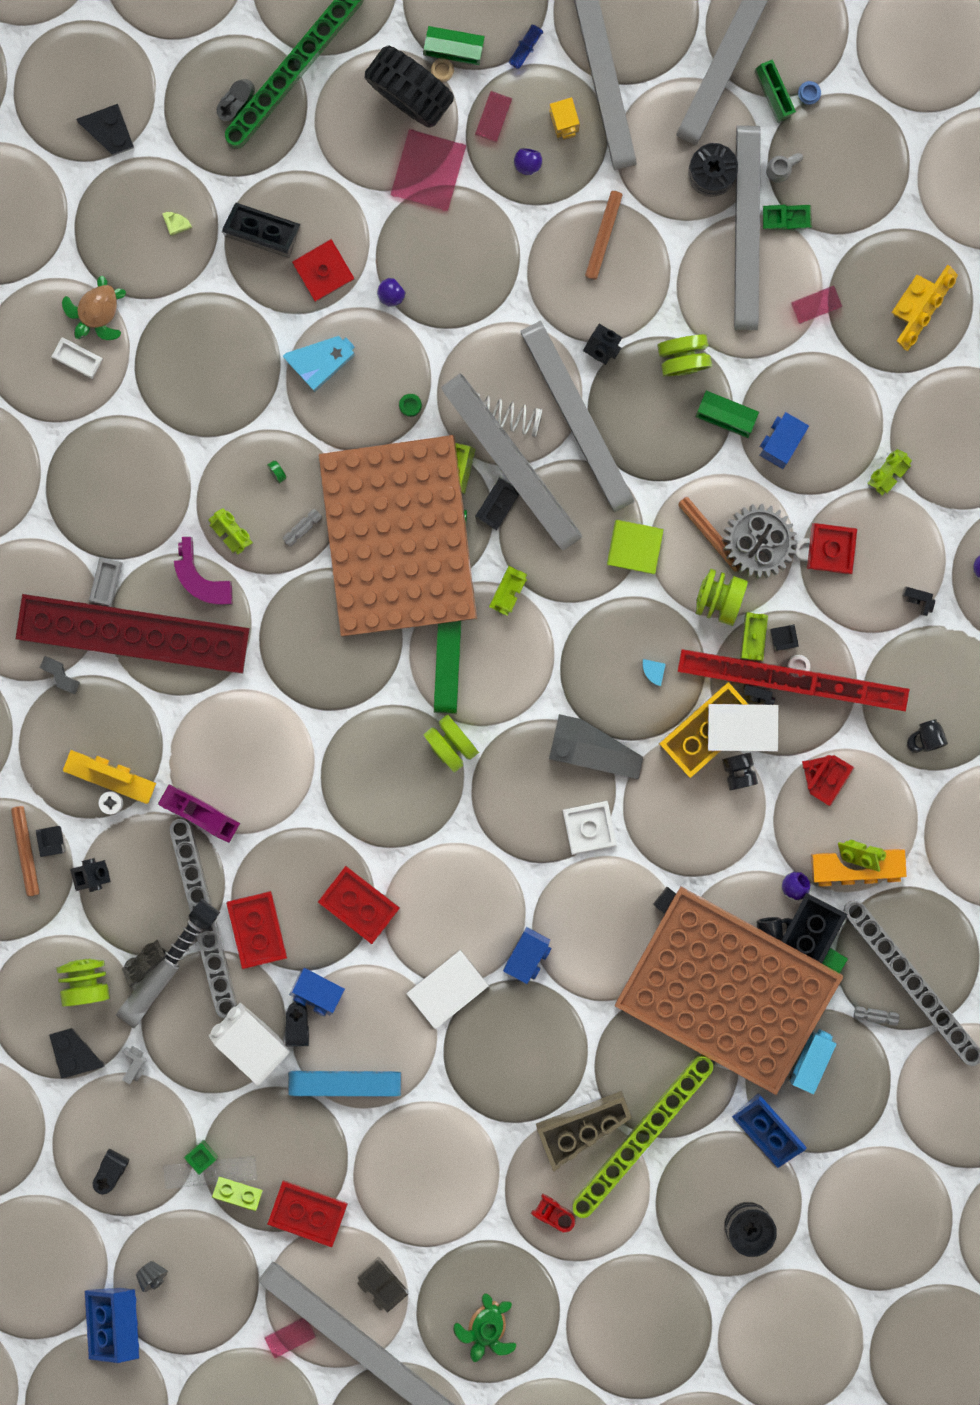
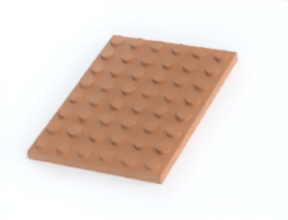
M449 435L319 454L341 636L477 619L455 436Z
M680 886L614 1006L777 1095L842 981L843 975Z

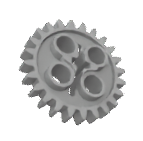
M752 504L749 511L743 507L741 514L736 512L733 515L735 520L730 519L727 522L732 528L727 527L724 529V532L729 535L722 539V541L728 543L723 550L730 551L726 559L733 558L735 560L731 565L732 567L740 565L739 573L746 569L747 577H750L753 572H755L756 579H759L762 573L765 578H769L770 571L777 575L779 573L778 568L781 570L787 568L784 562H792L791 557L788 555L796 553L791 547L797 545L798 542L791 540V538L797 535V533L790 532L789 530L792 528L793 523H785L788 516L779 517L781 510L773 513V506L765 510L764 505L761 504L758 510H756L755 505ZM752 521H758L760 523V531L754 530L752 528ZM770 524L771 529L763 538L762 544L756 549L753 557L749 558L748 555L757 544L758 538L764 533L767 525ZM771 533H775L780 537V543H774L771 540ZM741 539L746 540L749 543V549L741 548L739 541ZM759 552L767 554L768 562H762L759 559Z

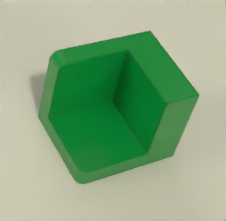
M203 1139L184 1158L200 1175L217 1160L218 1155Z

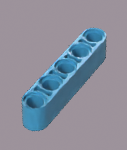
M290 1071L288 1072V1095L401 1096V1072Z

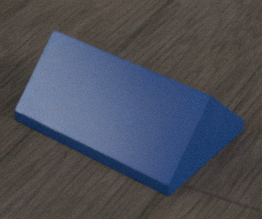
M759 1093L732 1116L777 1168L807 1149L804 1143Z

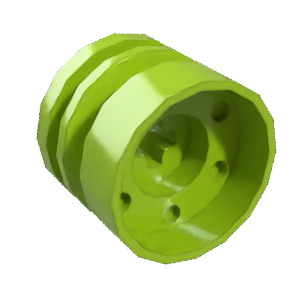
M710 569L701 583L696 599L695 614L701 616L704 607H708L706 618L710 619L714 611L717 610L719 611L718 622L733 626L741 607L748 581L733 576L729 584L726 585L724 584L725 573L721 572L718 581H714L716 570Z
M81 959L56 967L57 973H68L67 977L58 979L59 983H69L70 986L60 991L62 1006L89 1004L110 999L108 984L97 983V978L105 976L106 971L95 972V968L105 966L104 960Z

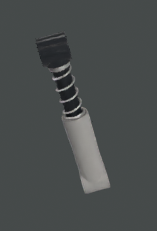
M204 899L198 902L188 916L190 919L186 928L183 927L184 931L180 936H177L178 939L174 944H171L172 947L168 952H165L166 955L160 954L140 984L119 1009L116 1016L132 1028L139 1024L152 1003L179 969L178 961L183 959V954L189 951L191 944L195 943L197 935H201L203 930L207 931L220 914V911Z

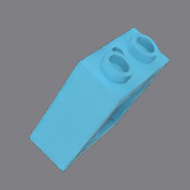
M821 1029L811 1033L789 1079L792 1085L811 1094L815 1093L837 1045L832 1040L833 1036Z

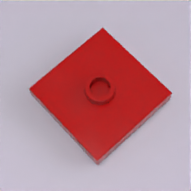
M332 239L292 261L315 302L355 280Z
M812 523L807 569L852 574L857 529Z

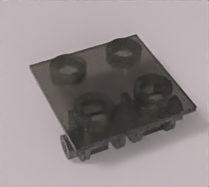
M158 940L148 943L138 956L130 958L125 963L122 971L129 987L133 986L136 982L142 981L149 971L166 958L165 952L167 951L161 948Z

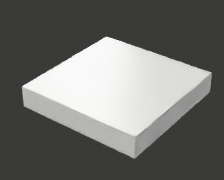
M608 801L563 810L572 855L617 846Z

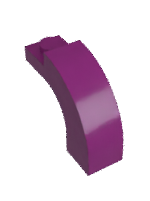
M182 537V542H178V554L183 556V560H174V567L183 587L191 595L204 602L215 605H233L232 581H209L204 579L198 573L194 564L193 537Z
M170 784L158 802V805L191 821L213 836L230 843L240 825V822L224 812Z

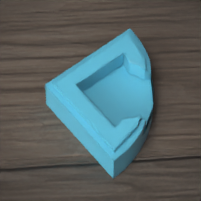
M643 659L642 666L646 677L653 684L661 686L666 664Z

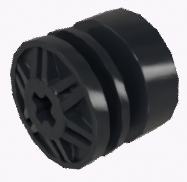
M709 143L701 146L694 153L688 167V178L691 186L698 193L707 197H716L726 193L732 187L738 173V161L735 154L729 147L720 143ZM714 164H717V170L719 172L713 171V173H711L709 171V165L713 166Z
M742 1202L735 1205L727 1213L724 1220V1231L729 1242L739 1254L744 1256L758 1257L767 1253L773 1247L777 1238V1228L772 1217L757 1203ZM751 1223L754 1228H749L747 1232L744 1226H748Z

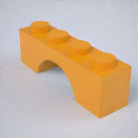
M905 849L884 850L886 858L879 862V872L867 868L859 870L849 869L840 862L836 853L811 854L812 881L818 882V886H832V881H841V885H854L855 880H864V884L878 883V879L887 878V882H901V877H907Z

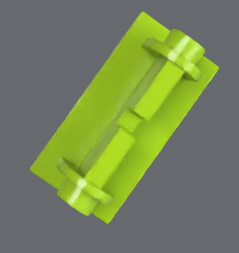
M896 449L887 456L886 462L882 467L873 472L867 484L876 488V491L882 496L885 493L888 494L897 483L892 477L895 473L901 478L911 467L910 463L912 460L907 456V453Z
M224 508L215 512L208 519L211 523L209 526L219 537L225 533L229 535L223 542L233 553L236 552L239 555L245 550L244 548L253 543L247 531L240 528L235 522L234 516Z
M508 566L489 607L508 616L509 612L512 613V609L518 599L514 595L516 592L520 594L525 582H527V574Z
M852 839L845 841V843L838 842L842 861L880 871L879 862L886 858V852L882 848L873 846L867 848L866 844Z
M219 1177L212 1198L256 1212L263 1190Z

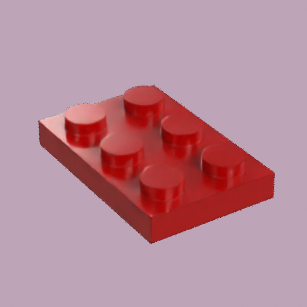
M347 866L343 868L318 901L320 905L371 944H373L400 909L397 904Z
M272 891L226 902L242 969L287 959Z
M283 1180L267 1225L333 1247L348 1203Z

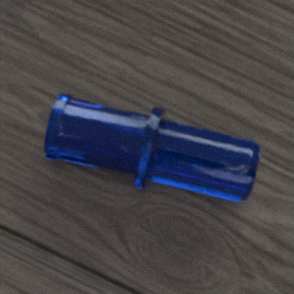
M531 24L522 41H518L519 45L509 59V64L512 67L520 69L530 52H534L535 44L544 33L542 29Z

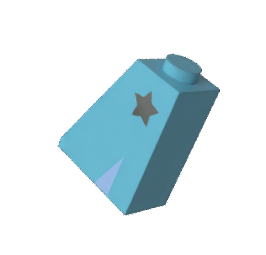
M336 336L287 352L283 355V358L310 388L316 392L355 356V353L352 351L355 347L347 338L342 340L340 336Z

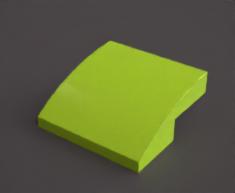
M615 520L607 565L655 574L664 529Z

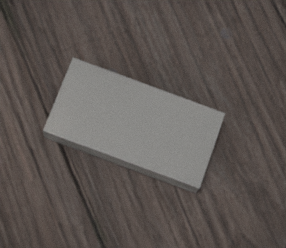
M99 557L89 602L112 607L122 562Z

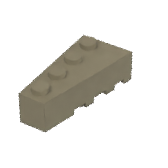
M620 1091L536 1123V1127L552 1170L555 1172L561 1165L571 1161L578 1156L577 1154L597 1143L596 1141L610 1134L632 1117L624 1095Z

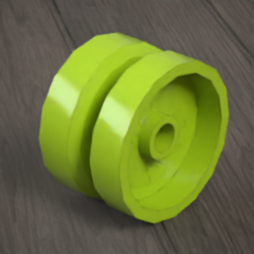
M691 335L658 343L657 347L660 357H674L661 364L663 377L689 375L711 368L712 361L709 354H695L709 346L707 335Z
M447 714L439 721V726L446 733L444 736L433 727L425 732L423 736L431 744L430 748L439 759L446 763L455 773L464 766L462 759L457 754L458 751L469 760L480 752Z

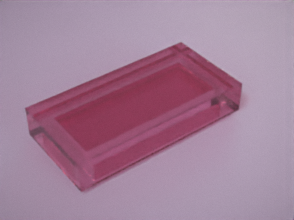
M490 91L475 133L476 136L497 143L512 98Z
M834 285L791 302L799 324L842 308Z
M302 1317L265 1336L264 1339L274 1358H277L316 1338V1335L310 1323Z

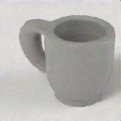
M796 153L789 158L784 156L773 157L766 167L768 178L775 183L786 181L792 172V166L801 162L803 155Z

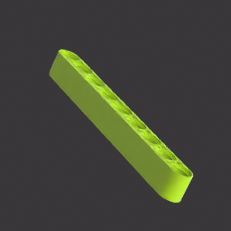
M698 1055L688 1064L578 1193L572 1202L573 1212L576 1216L586 1218L594 1212L713 1071V1064L708 1057ZM705 1060L709 1064L708 1069L704 1072H699L696 1069L697 1062ZM684 1078H691L694 1081L692 1088L688 1090L681 1087L682 1080ZM671 1095H675L679 1099L678 1104L674 1107H669L666 1104V1099ZM661 1113L664 1116L663 1122L661 1124L652 1123L651 1117L653 1114ZM642 1130L649 1133V1138L644 1142L636 1139L637 1133ZM631 1148L634 1151L633 1157L631 1159L622 1158V1150ZM612 1165L619 1169L618 1175L614 1177L606 1174L607 1168ZM596 1183H600L604 1186V1191L601 1194H594L591 1191V1187ZM578 1202H588V1210L585 1212L578 1211L576 1208Z

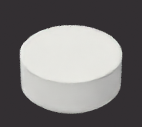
M809 538L801 539L795 545V555L801 561H808Z
M794 655L789 659L787 667L810 671V662L803 655ZM791 673L792 676L801 678L799 674Z

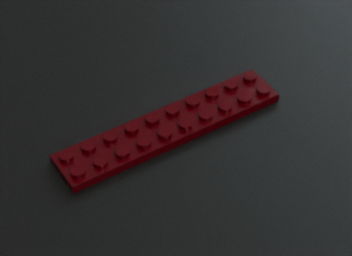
M22 594L15 639L243 674L250 628Z

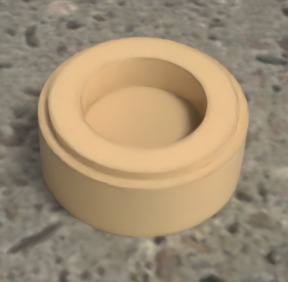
M439 58L433 62L431 73L441 82H447L454 74V67L449 60Z

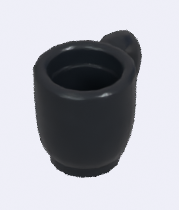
M937 719L919 724V730L911 734L907 740V747L912 753H918L923 750L928 752L948 745L941 724L937 722ZM918 734L922 747H918L915 742Z
M767 917L757 920L756 923L758 929L781 941L784 937L782 923H785L788 929L792 919Z

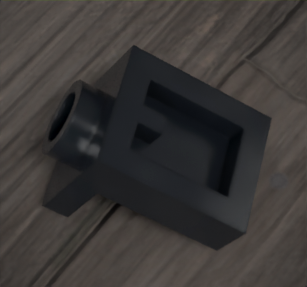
M904 587L902 596L907 597V602L920 605L921 601L924 602L921 611L922 616H927L928 612H933L935 599H932V593Z
M747 685L744 686L743 694L748 695L746 700L760 703V700L764 699L763 705H774L776 698L772 697L773 692Z

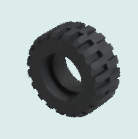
M390 45L381 49L365 71V80L379 94L409 117L426 127L431 128L435 126L453 102L454 95L447 86L414 59Z

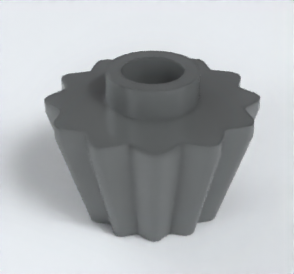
M154 1261L145 1264L136 1274L142 1291L147 1292L150 1289L155 1290L164 1282L163 1278L167 1275L168 1271Z

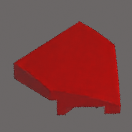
M835 755L802 761L810 794L831 807L855 768Z

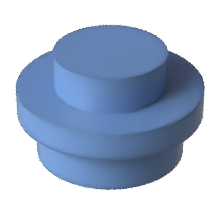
M807 81L799 87L798 97L804 104L811 105L820 99L821 89L817 83Z

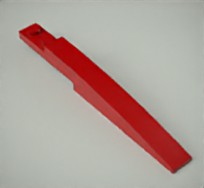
M681 649L678 672L904 712H906L910 691L909 688ZM791 673L799 674L801 678L794 677Z

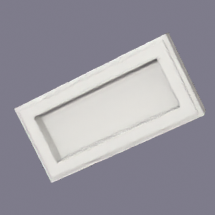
M61 337L51 356L53 359L91 379L95 376L103 358Z

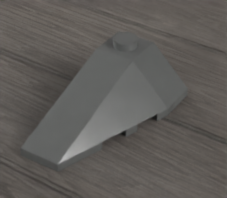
M559 714L549 759L638 779L643 756L584 720Z

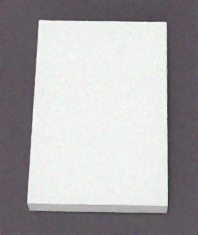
M708 704V751H778V705Z
M459 950L406 994L434 1029H436L489 987V985L462 951Z

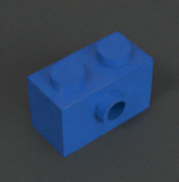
M787 412L784 413L782 418L777 416L771 426L774 429L770 437L766 435L759 446L763 449L759 456L781 469H784L809 428V425Z
M526 927L503 972L528 984L530 978L535 980L541 969L538 967L541 958L546 960L552 949L548 947L550 939Z
M303 968L289 995L293 997L292 1000L302 1006L308 1004L314 1008L313 1011L325 1017L326 1014L329 1016L333 1014L345 988Z

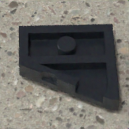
M118 104L76 119L78 124L113 156L134 148Z
M73 1028L49 1034L61 1079L105 1067L104 1062L94 1054Z

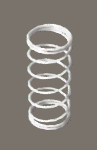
M489 396L486 397L485 402H484L485 405H486V403H487L488 409H489V406H490V397H489ZM502 399L498 400L493 412L494 416L500 403L498 417L499 424L501 421ZM511 402L501 426L503 427L512 406L510 430L513 432L524 409L522 433L525 435L536 412L532 437H536L542 409L535 408L525 430L526 405H523L512 429L514 402Z

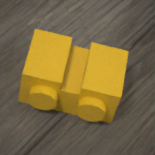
M572 97L550 103L549 113L556 137H562L563 140L575 137V133L579 132L580 123Z

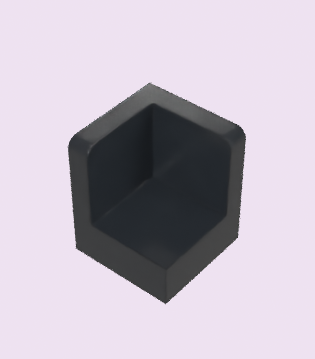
M795 624L770 629L774 652L799 647Z
M61 826L36 830L40 857L66 853Z

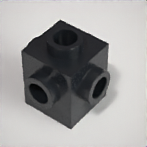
M599 323L585 345L583 352L607 365L610 358L616 359L622 349L618 345L623 337Z
M95 858L81 861L83 866L70 869L76 891L87 888L89 892L103 889L102 884L111 882L105 860L96 862Z

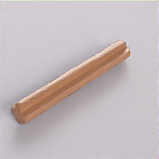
M611 191L585 274L589 279L596 280L623 196L618 191Z
M684 497L678 503V506L733 571H739V564L734 567L731 566L735 561L733 558L726 559L730 554V551L723 550L728 545L727 542L722 541L721 535L688 497Z
M17 806L11 808L24 884L27 896H35L39 894V887L24 807Z

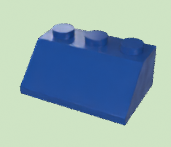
M108 1288L85 1290L89 1359L113 1363L139 1359L135 1289Z

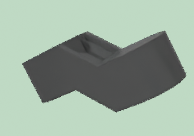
M241 79L234 82L230 90L221 98L216 109L217 115L221 120H234L252 99L255 87L250 80Z
M44 656L39 668L54 675L58 688L76 694L80 682L66 676L63 663Z

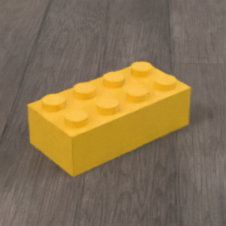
M729 682L723 685L658 743L689 778L720 752L708 751V704L749 705Z

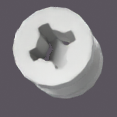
M106 792L99 799V807L105 814L118 813L123 807V798L117 792Z

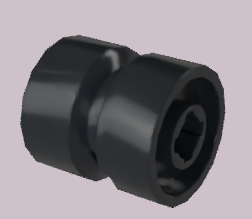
M751 752L722 759L724 770L729 773L727 782L730 791L758 784L756 771L751 769L754 765ZM744 770V776L738 777L736 771Z

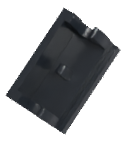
M499 477L475 518L497 531L518 498L519 493L513 485Z

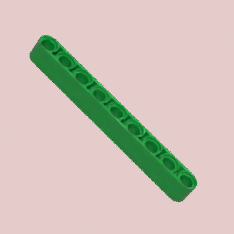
M333 0L225 131V139L230 147L239 149L249 141L359 9L364 0ZM335 9H343L345 11L342 18H335L332 15ZM327 26L330 28V32L326 36H321L318 34L319 28ZM306 44H313L316 47L315 51L310 54L305 53L303 48ZM293 61H298L301 67L297 71H291L288 68L289 64ZM277 79H284L286 85L282 89H277L274 87L275 81ZM264 96L271 98L270 105L266 107L259 104L260 99ZM248 114L257 116L253 124L244 122ZM233 132H240L242 138L238 142H233L230 140V135Z
M464 509L465 524H466V522H467V510ZM461 621L438 624L434 713L457 714Z

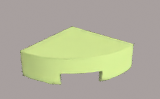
M173 212L162 213L171 236L192 228L190 222L182 215Z

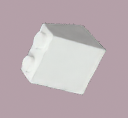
M242 1003L230 1009L227 1017L220 1024L215 1025L209 1034L213 1044L258 1086L290 1053L278 1034Z

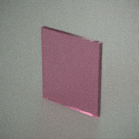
M409 129L390 195L448 211L466 145Z

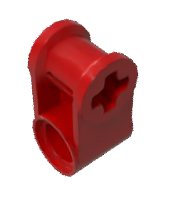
M542 1193V1200L537 1208L532 1210L531 1214L561 1232L571 1231L576 1222L574 1213L560 1205L559 1202L550 1196ZM546 1205H548V1207H547V1209L545 1210V1212L542 1213L543 1210H544V1208L546 1207ZM562 1215H567L571 1218L572 1223L569 1226L564 1227L560 1225L559 1218Z

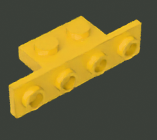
M947 265L935 284L916 275L891 312L895 317L908 323L897 339V343L904 350L908 351L916 343L918 335L928 325L932 314L942 304L948 290L954 286L958 274L951 266Z
M70 750L63 768L64 772L145 804L149 803L156 786L155 782L130 773L131 769L118 764L117 767L109 765L110 760L96 756L94 759Z

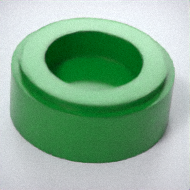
M406 394L399 401V409L403 415L414 417L420 413L422 402L417 395Z
M276 460L267 464L268 469L279 484L286 480L287 477Z

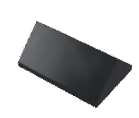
M235 202L223 226L222 233L225 237L290 258L300 224Z
M806 893L781 941L814 960L823 963L848 914Z

